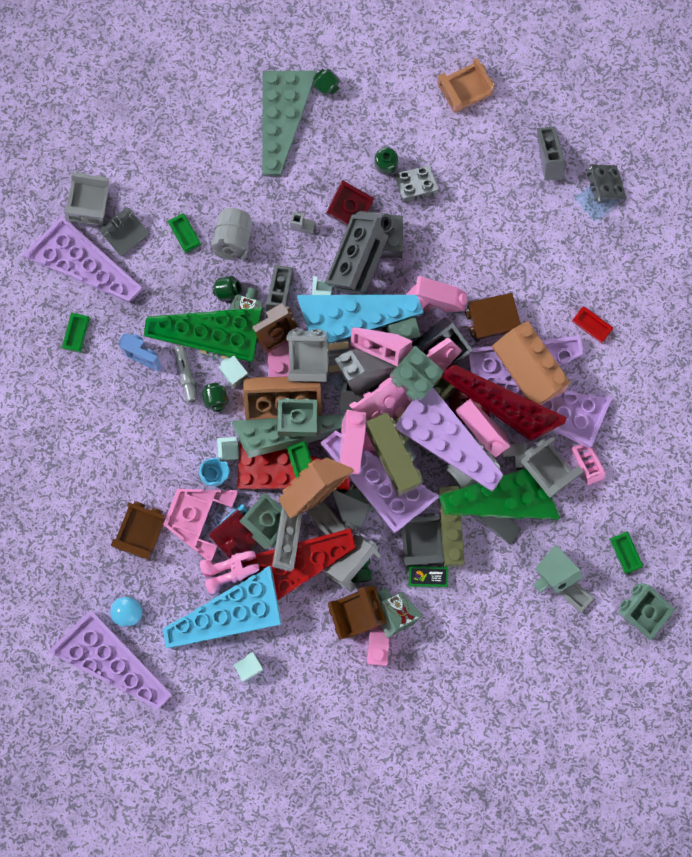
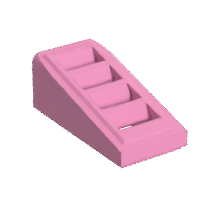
M579 444L571 448L578 466L583 471L582 475L587 485L605 478V471L592 446L587 448ZM588 449L589 452L579 455L578 452ZM590 456L592 458L584 462L582 461V459H585ZM591 464H594V465H595V466H593V467H591V468H588V469L586 468V466H589V465H591Z

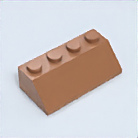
M528 321L515 327L492 345L493 350L525 397L537 404L542 405L565 392L571 384Z
M288 376L244 378L243 394L246 420L278 418V399L286 398L317 400V416L322 415L320 381H288Z
M329 458L321 461L316 459L308 464L309 468L299 473V477L291 481L292 485L282 490L283 494L278 500L291 519L319 505L354 472L353 468Z

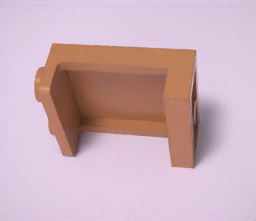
M478 58L473 59L471 65L448 76L445 73L439 75L437 80L438 86L454 113L493 95L495 87L493 79L486 74L485 65L483 62H479Z

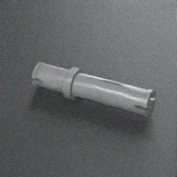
M184 345L174 348L182 380L180 384L184 388L186 402L198 401L195 389L196 381L192 377L186 347Z

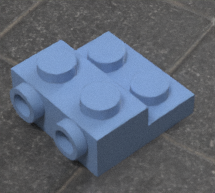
M134 333L133 335L123 334L119 341V347L124 355L159 372L162 364L156 356L157 353L146 347L143 338Z

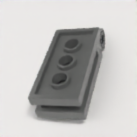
M359 211L356 215L351 216L325 283L327 285L335 287V290L342 293L366 294L388 239L386 232H389L393 226V218L390 214Z

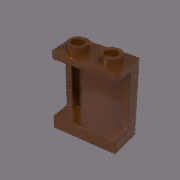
M513 293L468 302L467 309H465L466 319L470 320L472 325L469 327L471 338L475 337L476 342H480V339L508 333L521 325Z
M134 501L133 504L128 502L127 512L116 539L113 538L111 546L150 561L166 516L159 509L152 507V510L144 508L145 505L140 502Z
M375 586L362 587L358 589V592L339 600L328 602L329 613L332 616L335 632L339 640L349 639L387 624Z

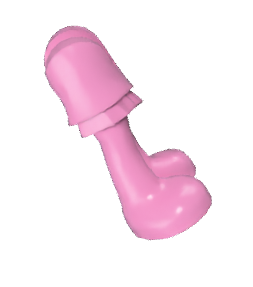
M255 552L236 553L230 559L216 564L207 559L200 561L202 573L206 577H212L222 571L231 569L230 573L206 580V588L209 594L212 596L216 595L224 584L231 581L235 584L238 580L242 581L244 578L259 571V564L243 567L242 564L256 557Z

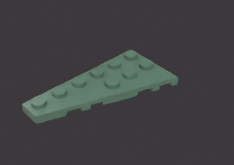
M317 70L263 71V176H281Z
M345 414L318 415L317 437L278 436V418L235 420L231 422L232 428L246 454L251 458L286 449L303 441L310 443L325 439L335 431L341 433Z

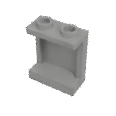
M83 172L72 173L69 199L65 209V221L103 226L109 191V178H105L102 175H87Z
M293 329L289 331L287 335L290 359L288 381L327 382L329 377L328 331H322L321 329H312L311 331Z
M554 437L548 440L546 438L542 439L536 444V449L532 446L524 453L526 457L520 461L549 497H552L583 473L579 466L572 470L551 445L555 440Z
M358 533L354 535L357 548L323 570L329 578L351 593L357 587L351 581L352 578L372 555L378 559L381 557L377 551L378 547L371 541L367 543L366 539Z

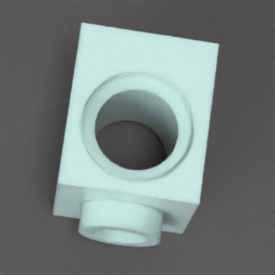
M235 356L227 357L220 363L219 369L233 388L244 382V378H249L248 373Z

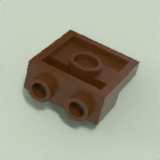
M281 303L266 312L267 319L252 327L265 354L288 342L287 335L289 331L298 327L288 305L285 307Z

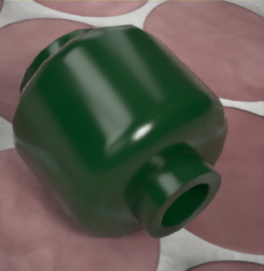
M322 68L313 78L315 80L313 83L314 87L323 96L329 94L333 96L340 89L338 86L340 79L331 69L324 70Z
M384 147L376 152L374 160L376 170L381 174L389 175L397 169L398 155L394 149Z
M234 276L219 277L216 279L212 291L214 296H217L220 301L234 300L236 295L241 294L242 286L240 281Z
M217 382L206 385L202 391L205 408L213 409V412L224 410V406L229 402L226 388Z

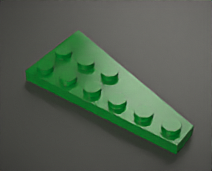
M263 307L148 316L145 320L144 336L229 357L235 356L237 359L253 362L257 337L252 327L261 321Z
M527 469L504 475L493 492L478 483L439 496L445 515L496 516V518L515 519L535 518V520L560 519L552 497L545 493Z

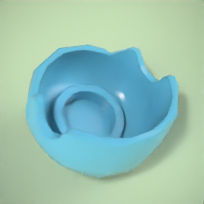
M211 458L205 460L200 465L198 473L204 484L216 487L222 485L228 479L230 469L226 461L223 462L218 458Z
M121 597L112 604L110 615L112 621L118 624V626H132L141 619L143 609L140 602L136 599Z

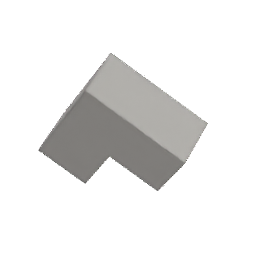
M292 212L290 220L291 230L313 235L316 221L305 219L304 214Z
M526 443L510 444V447L501 453L502 458H514L515 469H526L520 462L526 457L524 454L527 451Z

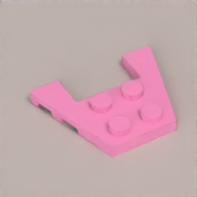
M177 489L163 525L202 557L212 562L218 546L200 539L213 502L233 508L239 492L237 490Z

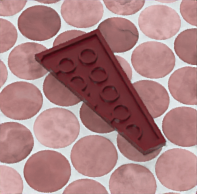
M455 364L446 369L441 376L529 441L550 432L566 422L567 417Z

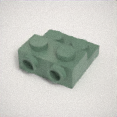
M414 346L389 376L392 378L391 381L398 388L402 387L407 391L406 395L410 399L420 401L434 386L433 384L444 371L420 349Z
M278 399V436L317 437V400Z
M265 492L239 521L253 533L252 538L264 549L276 546L282 507Z
M641 583L632 588V595L629 599H625L620 603L618 614L630 625L636 627L647 639L652 640L675 609L650 585Z

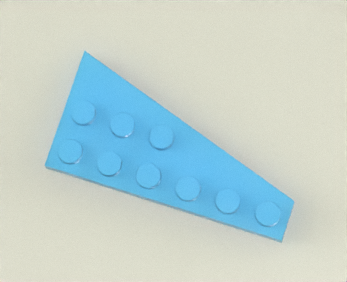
M297 295L308 331L312 329L328 331V344L351 338L352 328L354 327L376 330L423 314L419 298L416 295Z
M271 566L266 567L258 574L249 577L241 584L232 587L210 600L207 604L200 606L185 617L163 628L166 648L282 625Z

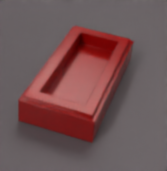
M584 306L571 321L601 344L613 330L612 326Z

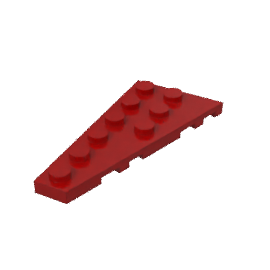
M240 443L237 489L283 490L292 485L291 481L295 479V474L287 448L249 458ZM311 456L312 461H314V460H316V459H318L319 461L322 460V459H319V458H316V457ZM350 476L336 489H349Z
M349 528L298 542L294 569L291 572L272 567L275 549L255 554L256 557L242 564L243 567L259 564L260 570L244 578V580L246 581L249 577L271 566L277 600H280L356 549L353 530Z

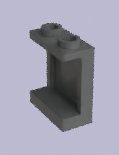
M426 513L424 517H415L401 528L404 567L440 565L444 563L440 516H436L435 513Z

